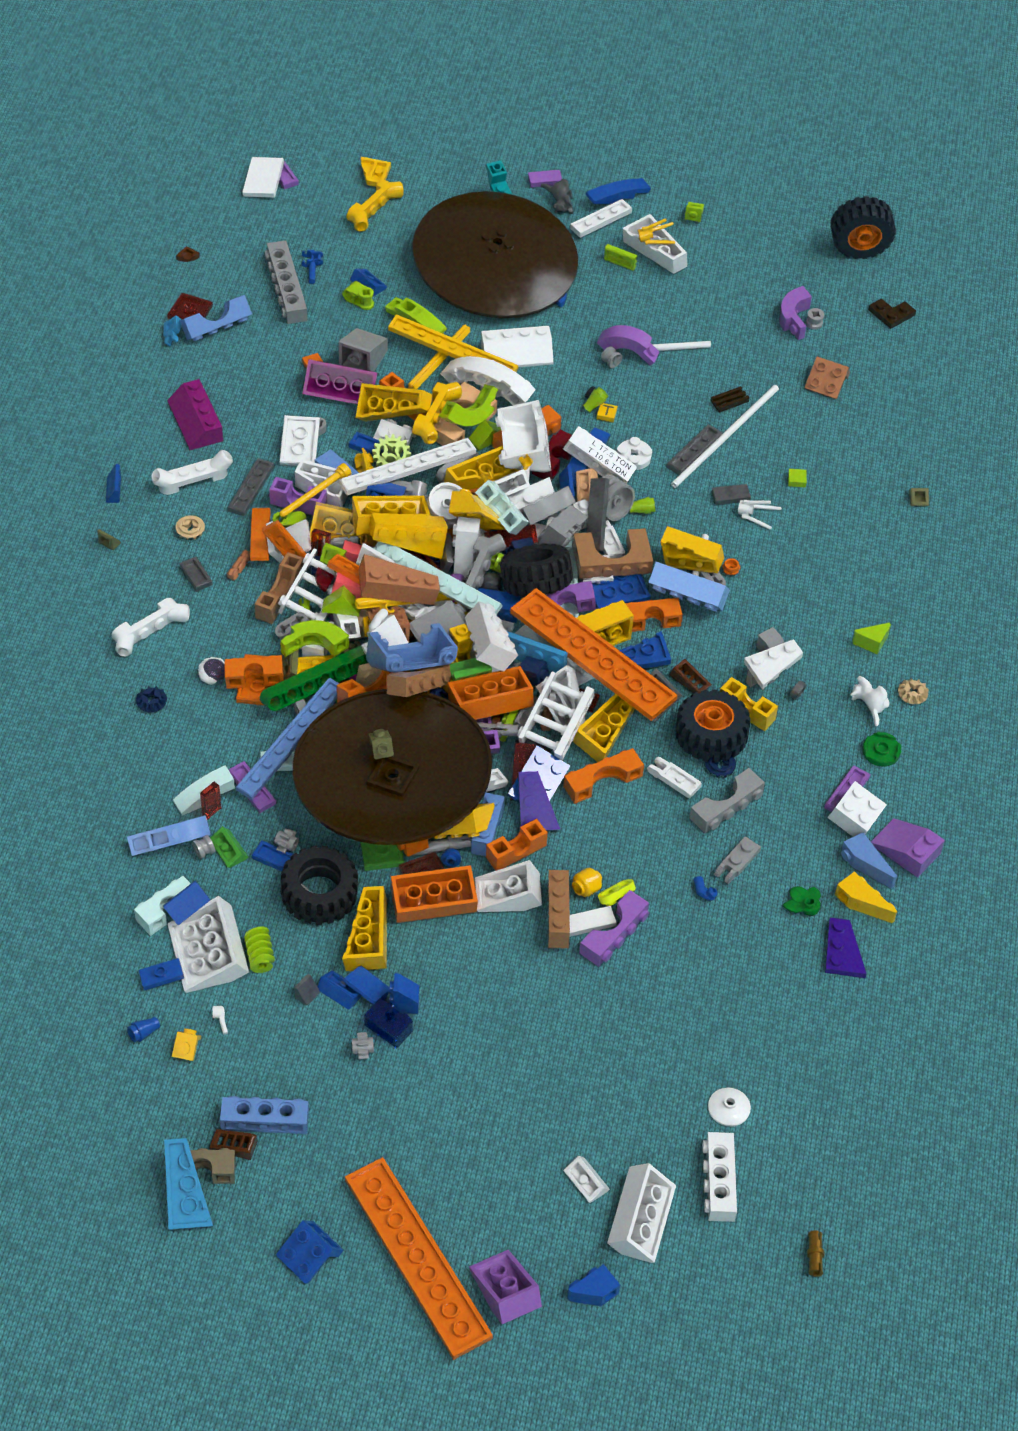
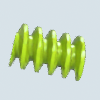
M255 927L248 930L244 940L246 942L247 955L249 956L250 969L255 973L270 971L273 968L272 963L275 961V957L273 956L269 929L267 927Z

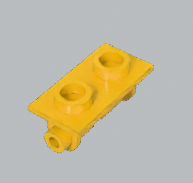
M362 448L363 453H358L354 457L355 466L359 473L374 468L372 466L374 462L373 457L364 448Z

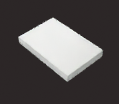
M252 157L242 192L243 197L275 198L284 159Z
M284 415L280 465L298 466L301 459L315 463L320 418Z

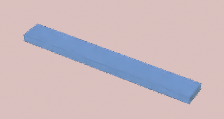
M331 678L327 679L236 786L238 792L251 800L254 799L296 749L301 736L308 726L336 702L338 682Z

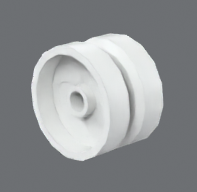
M446 482L436 485L430 492L426 502L430 515L444 516L447 527L450 529L458 522V518L449 513L452 491H460L462 488L456 484Z

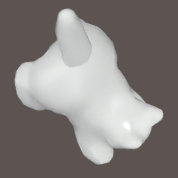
M859 676L857 678L859 684L853 686L852 693L850 694L852 696L851 700L862 699L871 711L875 726H878L880 721L878 713L889 707L887 692L882 686H878L876 689L872 688L868 680Z

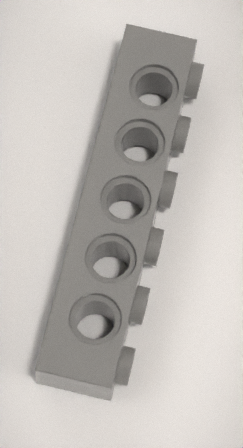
M287 241L267 243V250L264 251L266 261L269 260L268 269L269 272H272V283H276L274 288L276 295L279 294L278 303L279 306H282V317H286L287 324L307 321V307Z

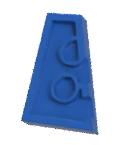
M662 631L656 633L655 637L645 638L635 646L630 645L620 650V652L643 669L671 664V657Z

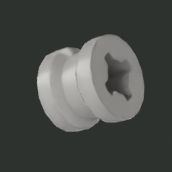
M818 308L810 309L807 314L806 325L810 329H820L823 325L824 312Z
M612 346L607 347L601 354V360L607 362L610 368L617 367L623 357Z
M208 835L203 836L201 840L192 841L194 851L199 859L204 858L206 854L215 853L214 844Z

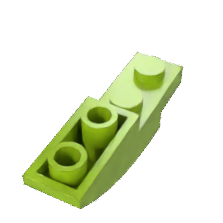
M395 297L385 306L386 312L394 316L397 314L440 333H444L447 330L446 326L431 312L407 297L404 300Z

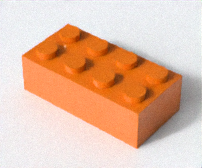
M521 666L448 682V700L465 710L474 720L534 706L533 687Z
M471 865L391 876L390 888L397 923L477 912L478 899Z

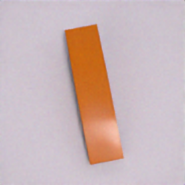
M252 508L250 561H269L267 536L262 530L266 523L270 522V508Z

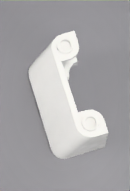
M539 400L497 409L498 416L495 417L497 427H501L503 450L499 454L500 464L504 465L505 468L521 470L523 465L519 462V458L521 456L525 458L526 454H528L533 461L532 465L529 466L530 471L544 473L551 471L547 426Z

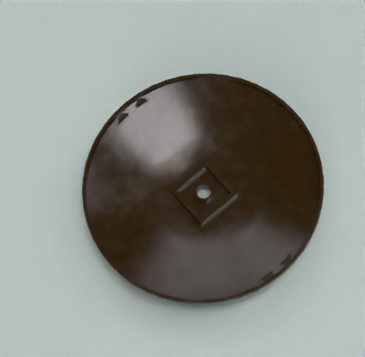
M491 191L470 192L444 200L429 210L422 218L413 238L412 251L414 263L426 285L437 296L456 308L485 317L518 318L529 316L551 307L569 291L578 268L577 248L564 224L544 207L528 199L507 193Z
M387 689L357 694L325 710L305 730L297 744L293 758L294 786L306 810L320 824L336 834L355 841L377 845L414 843L432 838L453 828L463 821L482 800L488 788L492 771L491 750L486 735L474 718L465 710L435 694L421 692L412 696L402 697L387 694ZM378 729L388 730L392 739L394 755L375 759L372 745L369 741V734ZM392 774H397V775H398V776L395 777V778H390V777H388L389 775H392Z

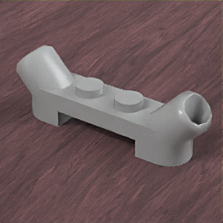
M496 534L490 538L482 535L478 537L473 548L477 559L465 584L476 590L482 586L483 576L490 568L492 556L506 550L507 546L502 535ZM464 606L465 611L469 613L471 609Z

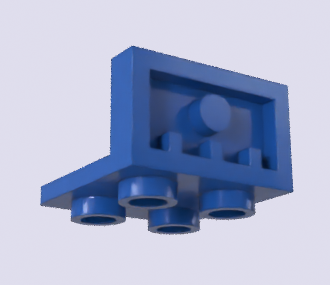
M302 1220L276 1255L305 1284H308L329 1257H339L344 1250L314 1221Z

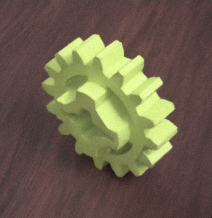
M392 434L391 438L385 435L384 440L379 438V444L375 443V449H372L373 461H377V467L411 456V452H409L410 445H407V440L401 441V436L395 438L394 434Z

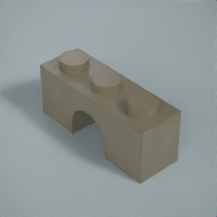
M205 1148L190 1150L196 1170L200 1168L209 1169L212 1172L213 1184H235V1150L221 1148L219 1150H208Z

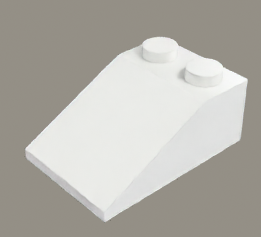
M530 860L475 877L478 912L525 911L542 905L540 873Z

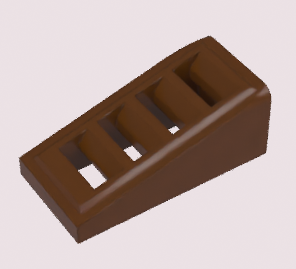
M686 659L676 665L669 674L674 680L693 693L697 692L699 694L702 690H707L712 685ZM701 683L703 686L698 688L697 685Z
M216 1129L209 1149L219 1150L221 1148L235 1150L236 1157L251 1160L258 1139L257 1135L251 1133ZM224 1137L222 1144L218 1145L219 1138ZM228 1139H232L230 1146H226ZM236 1141H239L238 1147L234 1146ZM244 1143H247L246 1148H243Z

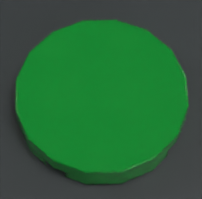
M877 732L865 739L863 755L871 764L876 766H891L898 761L901 755V744L896 741L893 735Z

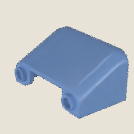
M440 623L431 624L430 632L427 634L422 633L420 642L388 646L389 642L386 638L381 639L379 632H370L366 660L373 668L387 672H400L451 664L456 659L458 647Z

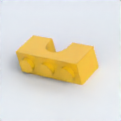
M731 677L720 688V692H728L730 696H736L738 701L741 700L750 713V723L766 731L776 720L778 705L763 696L758 702L751 700L746 693L747 686Z

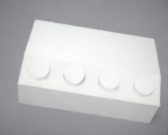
M220 896L210 900L180 925H177L174 920L167 923L175 956L179 958L184 974V979L181 980L186 993L229 983L249 973L232 906Z

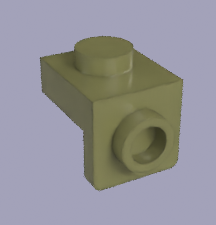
M378 729L369 734V741L372 745L375 759L394 755L392 739L388 730Z

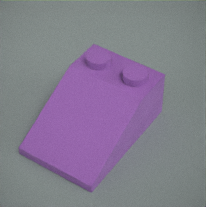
M893 818L871 843L877 850L918 878L941 854L945 840L927 828Z
M509 1250L469 1266V1270L491 1311L501 1324L542 1307L538 1284Z

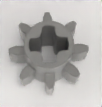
M286 828L284 832L280 830L274 840V844L278 845L276 850L282 853L295 851L299 843V838L295 837L297 832Z
M367 1032L357 1033V1038H352L353 1054H358L359 1059H368V1054L374 1053L373 1037H367Z

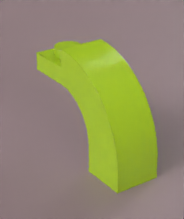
M484 384L476 401L467 408H463L455 402L447 401L439 417L447 422L462 426L480 424L493 413L495 408L490 404L496 398L498 389Z
M310 620L300 622L291 626V634L285 636L280 641L281 653L287 657L303 646L319 645L327 649L335 657L349 648V635L340 627L326 621Z

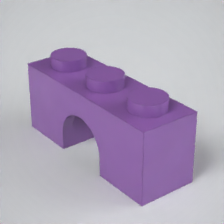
M275 477L269 489L270 504L283 508L304 495L294 489L293 481ZM309 486L307 492L310 491V490H311L312 488H314V487ZM322 490L294 511H302L305 514L313 515L316 502L327 504V490Z
M592 581L570 584L561 591L558 590L556 593L546 594V596L560 606L565 603L574 604L577 607L578 613L596 609Z

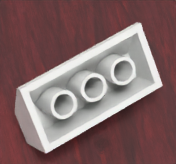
M549 326L481 331V349L485 352L517 364L518 367L553 365L552 337Z
M647 1163L629 1167L607 1244L622 1255L654 1263L676 1185L651 1164Z

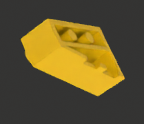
M667 526L660 541L665 565L673 568L718 573L724 560L722 545Z

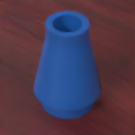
M156 1017L132 1022L131 1026L127 1027V1032L133 1042H141L155 1030L159 1029L160 1023Z

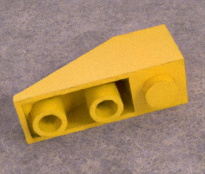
M853 872L837 884L835 896L849 909L890 923L895 921L897 910L894 905L887 902L877 890L873 889L856 872Z

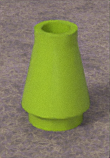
M601 387L593 390L583 406L587 411L591 412L606 402L609 396Z
M646 497L634 501L630 513L651 514V512H656L654 498Z

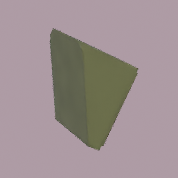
M929 488L909 489L911 506H929Z
M100 529L97 530L99 543L114 550L121 544V541Z

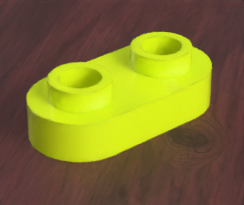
M626 879L598 894L600 904L606 906L614 905L629 890L633 892L636 889L634 881Z

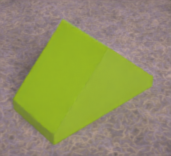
M485 420L477 426L470 435L469 440L480 451L492 445L493 434L500 431L501 427H497L494 422Z
M344 585L324 598L322 605L323 613L359 616L360 609H356L354 604L356 597Z
M889 622L856 629L852 642L854 645L878 655L888 638L891 624Z

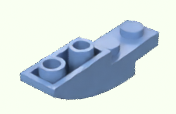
M205 815L127 836L131 855L134 856L197 839L205 835H211Z

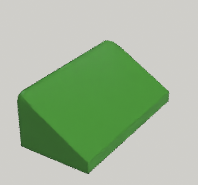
M222 826L210 837L215 850L228 868L249 858L229 829Z

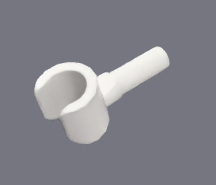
M213 1006V1018H220L222 1032L224 1035L228 1034L224 1007Z

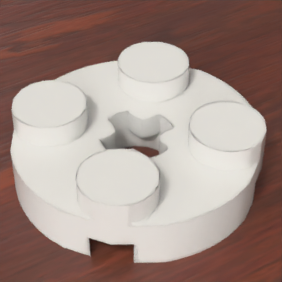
M632 437L617 447V453L637 466L636 470L647 467L651 462L652 449L647 443L640 441L638 437Z

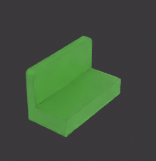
M476 658L449 664L453 681L492 672L490 665L476 660Z

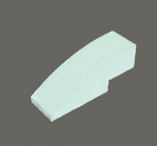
M226 765L191 784L177 795L173 802L183 816L218 801V795L235 789L234 778Z

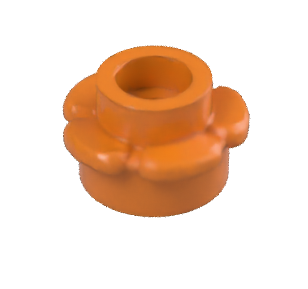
M730 558L725 561L722 568L726 574L736 575L739 573L740 565L736 559Z

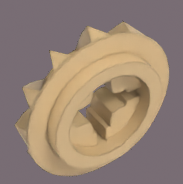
M185 516L176 523V533L181 538L186 537L187 540L189 538L196 539L197 536H202V532L205 531L204 521L197 516Z
M910 678V680H904L899 685L898 694L900 698L909 704L923 703L928 697L929 689L926 688V683H921L919 679L915 681ZM910 689H917V693L915 691L911 692Z

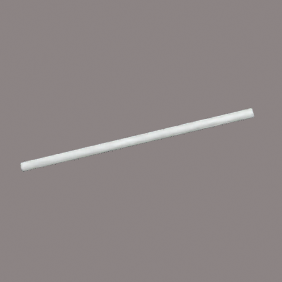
M773 385L671 483L672 487L677 488L779 390L778 386Z

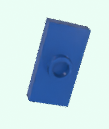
M179 958L139 970L144 991L184 979Z

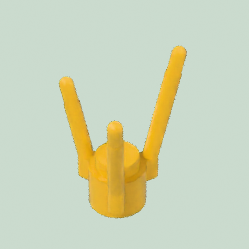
M662 219L649 226L642 227V229H638L640 242H645V245L675 244V241L651 240L653 238L652 232L672 226L674 223L671 222L658 226L667 221V219Z

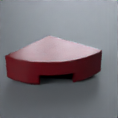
M318 567L315 580L318 587L323 592H326L334 579V575Z

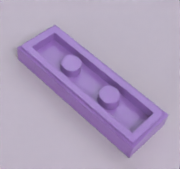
M243 761L228 770L234 778V782L238 785L251 769ZM265 786L253 800L248 798L259 813L276 805V800Z
M853 765L826 802L824 808L832 812L855 781L864 787L871 774Z

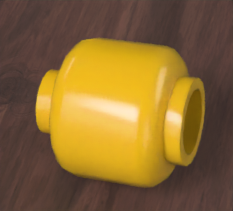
M590 867L583 869L573 877L572 888L579 896L589 897L598 892L602 887L601 874Z

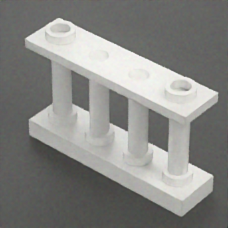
M314 548L311 554L307 553L302 562L304 566L287 595H282L278 602V605H280L278 613L282 614L285 607H288L297 613H304L311 620L325 621L329 613L322 612L324 599L298 586L300 581L304 579L318 587L315 577L306 572L310 565L317 569L319 567L336 578L337 573L314 559L317 549ZM333 584L327 589V594L329 595L332 592ZM293 593L319 605V608H321L320 613H314L291 601Z
M551 672L550 676H546L542 684L544 688L525 726L520 727L517 736L519 737L520 745L523 746L526 739H530L553 749L554 756L563 761L595 695L594 689L588 686L585 692L581 691L580 693L555 682L556 673ZM551 689L577 699V702H579L577 708L571 709L547 699ZM543 705L569 716L571 719L569 724L561 725L540 716L539 713ZM537 722L560 732L562 735L560 742H554L531 732L534 723Z

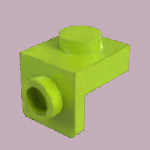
M688 202L685 220L701 222L704 204Z
M325 543L320 562L328 564V561L336 554L345 557L347 550Z

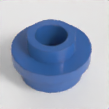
M449 848L442 853L441 861L448 867H455L460 864L461 855L458 850Z

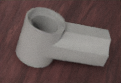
M393 480L391 482L407 487L405 496H425L427 484L422 481L413 480L412 482Z

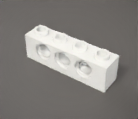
M708 1132L707 1140H703L702 1151L706 1153L707 1160H703V1173H707V1179H704V1193H708V1199L704 1201V1212L708 1213L709 1221L735 1222L737 1199L734 1133ZM719 1155L722 1157V1159H718L714 1156ZM715 1175H721L724 1178H717ZM720 1194L724 1198H718L715 1195Z

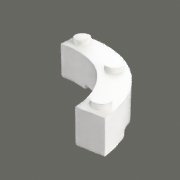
M467 356L456 358L450 361L440 373L448 383L458 382L460 384L474 381L477 385L484 386L486 384L494 386L501 392L500 395L512 405L526 403L536 390L529 381L525 380L515 371L494 360L481 357Z

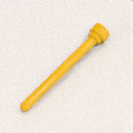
M345 463L340 464L333 475L282 509L279 513L280 516H287L338 479L350 476V468Z

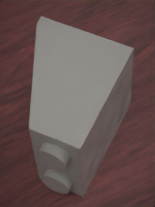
M356 328L339 341V365L375 371L388 351V338Z
M448 601L410 622V630L417 641L420 642L421 634L429 633L431 624L440 623L450 638L454 640L449 633V629L461 624L467 625L466 615L464 614L466 611L459 603L455 604Z

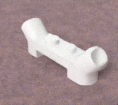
M220 450L211 459L166 471L157 468L153 471L151 479L154 485L159 486L161 493L169 495L179 492L180 486L212 478L214 482L224 479L228 474L227 469L233 463V459L229 452Z
M166 598L157 603L158 610L139 622L132 626L127 622L119 625L114 629L111 636L116 642V652L120 656H129L132 654L135 643L147 638L150 634L162 629L172 621L187 622L190 615L189 606L187 604H177L172 598Z

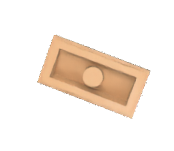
M593 468L576 471L577 502L583 499L589 501L591 479L598 478V473Z

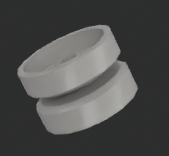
M605 475L602 478L609 479L606 518L618 521L630 511L634 503L635 491L630 485L622 482L617 477Z

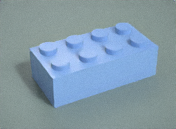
M659 562L655 563L648 582L653 586L652 589H655L657 592L663 594L666 591L670 592L669 594L672 597L680 600L683 597L687 598L689 603L700 606V603L705 604L704 607L714 612H717L718 609L723 611L730 591L723 584Z

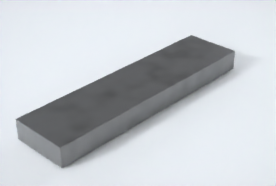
M708 424L667 463V468L680 475L723 432Z
M257 458L228 506L229 512L241 516L246 515L274 469V463Z
M594 478L590 482L587 533L592 532L597 551H604L609 479Z

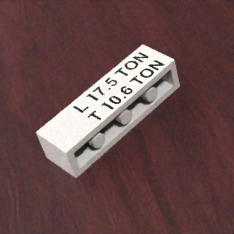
M579 426L563 448V450L586 466L593 468L602 477L613 475L624 483L628 482L637 468L631 461L622 457L615 450Z

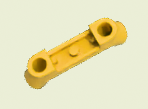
M385 179L380 180L376 184V192L362 205L356 202L348 210L347 220L354 223L356 231H366L369 226L368 219L378 209L384 206L389 199L402 198L404 195L403 184L400 181L389 182Z
M437 382L432 390L433 403L426 416L422 414L417 416L412 434L421 436L425 444H433L437 441L438 432L434 425L439 423V415L446 402L461 398L462 388L458 382L449 384Z

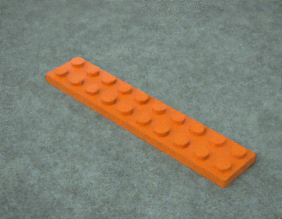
M537 588L510 608V613L555 648L568 652L567 657L650 721L654 720L677 700L678 695Z
M382 1157L345 1176L347 1185L452 1359L455 1360L492 1340L493 1334L385 1159Z

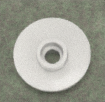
M721 1088L715 1091L708 1102V1111L711 1117L723 1126H738L745 1122L750 1114L751 1106L747 1096L734 1088Z

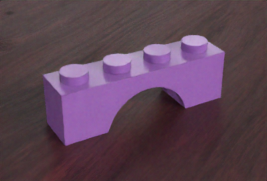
M629 890L617 904L616 914L620 919L619 925L608 931L593 929L580 943L579 954L598 967L603 962H607L611 958L613 951L623 945L625 938L635 932L637 925L647 919L649 915V902Z

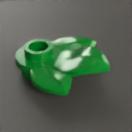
M800 886L792 887L790 889L792 899L783 904V907L790 912H804L808 916H813L821 908L819 901L821 893L815 887H811L808 890Z

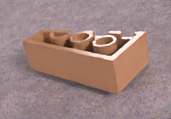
M366 554L362 557L358 569L361 597L428 605L435 604L440 591L438 576Z

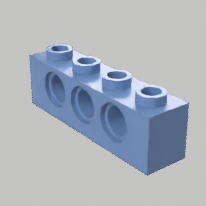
M222 1097L221 1130L307 1134L309 1101L302 1099L282 1100L280 1098L261 1099L259 1097ZM242 1111L248 1112L247 1114H244V1115L239 1114V1113L242 1112ZM263 1112L269 1113L268 1115H261ZM285 1113L291 1114L289 1116H282Z

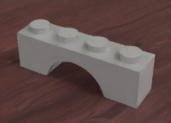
M748 768L734 778L733 791L735 794L731 798L716 801L705 797L691 807L689 819L704 833L711 829L715 830L721 822L729 820L737 811L745 809L750 802L761 798L764 793L765 782Z

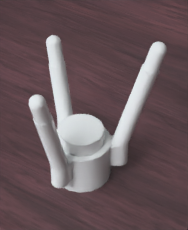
M740 500L738 514L742 515V519H747L767 529H772L771 526L750 517L749 514L753 515L754 508L781 510V507L761 505L771 504V501Z

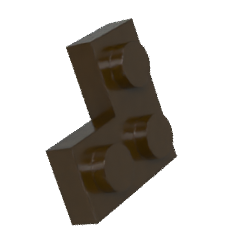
M881 298L870 304L868 308L872 314L890 329L916 315V310L906 301L892 308Z

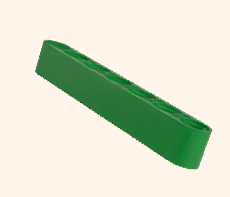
M361 645L264 689L260 694V701L270 710L278 711L315 694L328 678L340 682L356 675L359 665L368 663L366 654Z

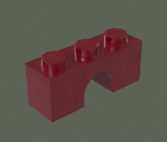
M559 430L556 435H553L549 442L551 471L545 473L532 471V474L543 480L550 477L552 481L559 473L560 459L558 458L569 461L572 457L571 454L563 450L572 435L563 430Z

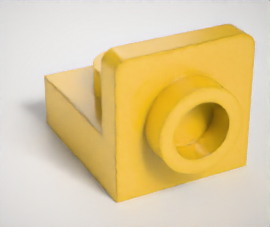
M461 624L450 628L449 633L458 647L457 656L471 652L473 641L470 635L472 633L468 630L467 625Z

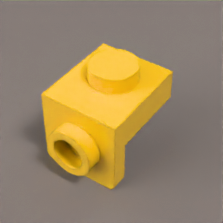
M184 1028V1032L177 1031L172 1057L194 1061L198 1040H201V1035H196V1030Z

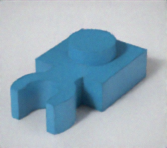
M174 316L164 323V343L169 347L172 341L178 342L177 334L181 330V319L178 316Z

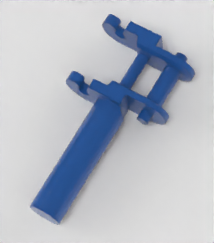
M307 250V254H305V251H302L303 257H311V259H307V263L303 260L301 264L303 267H309V283L314 284L316 266L323 264L321 259L323 253Z

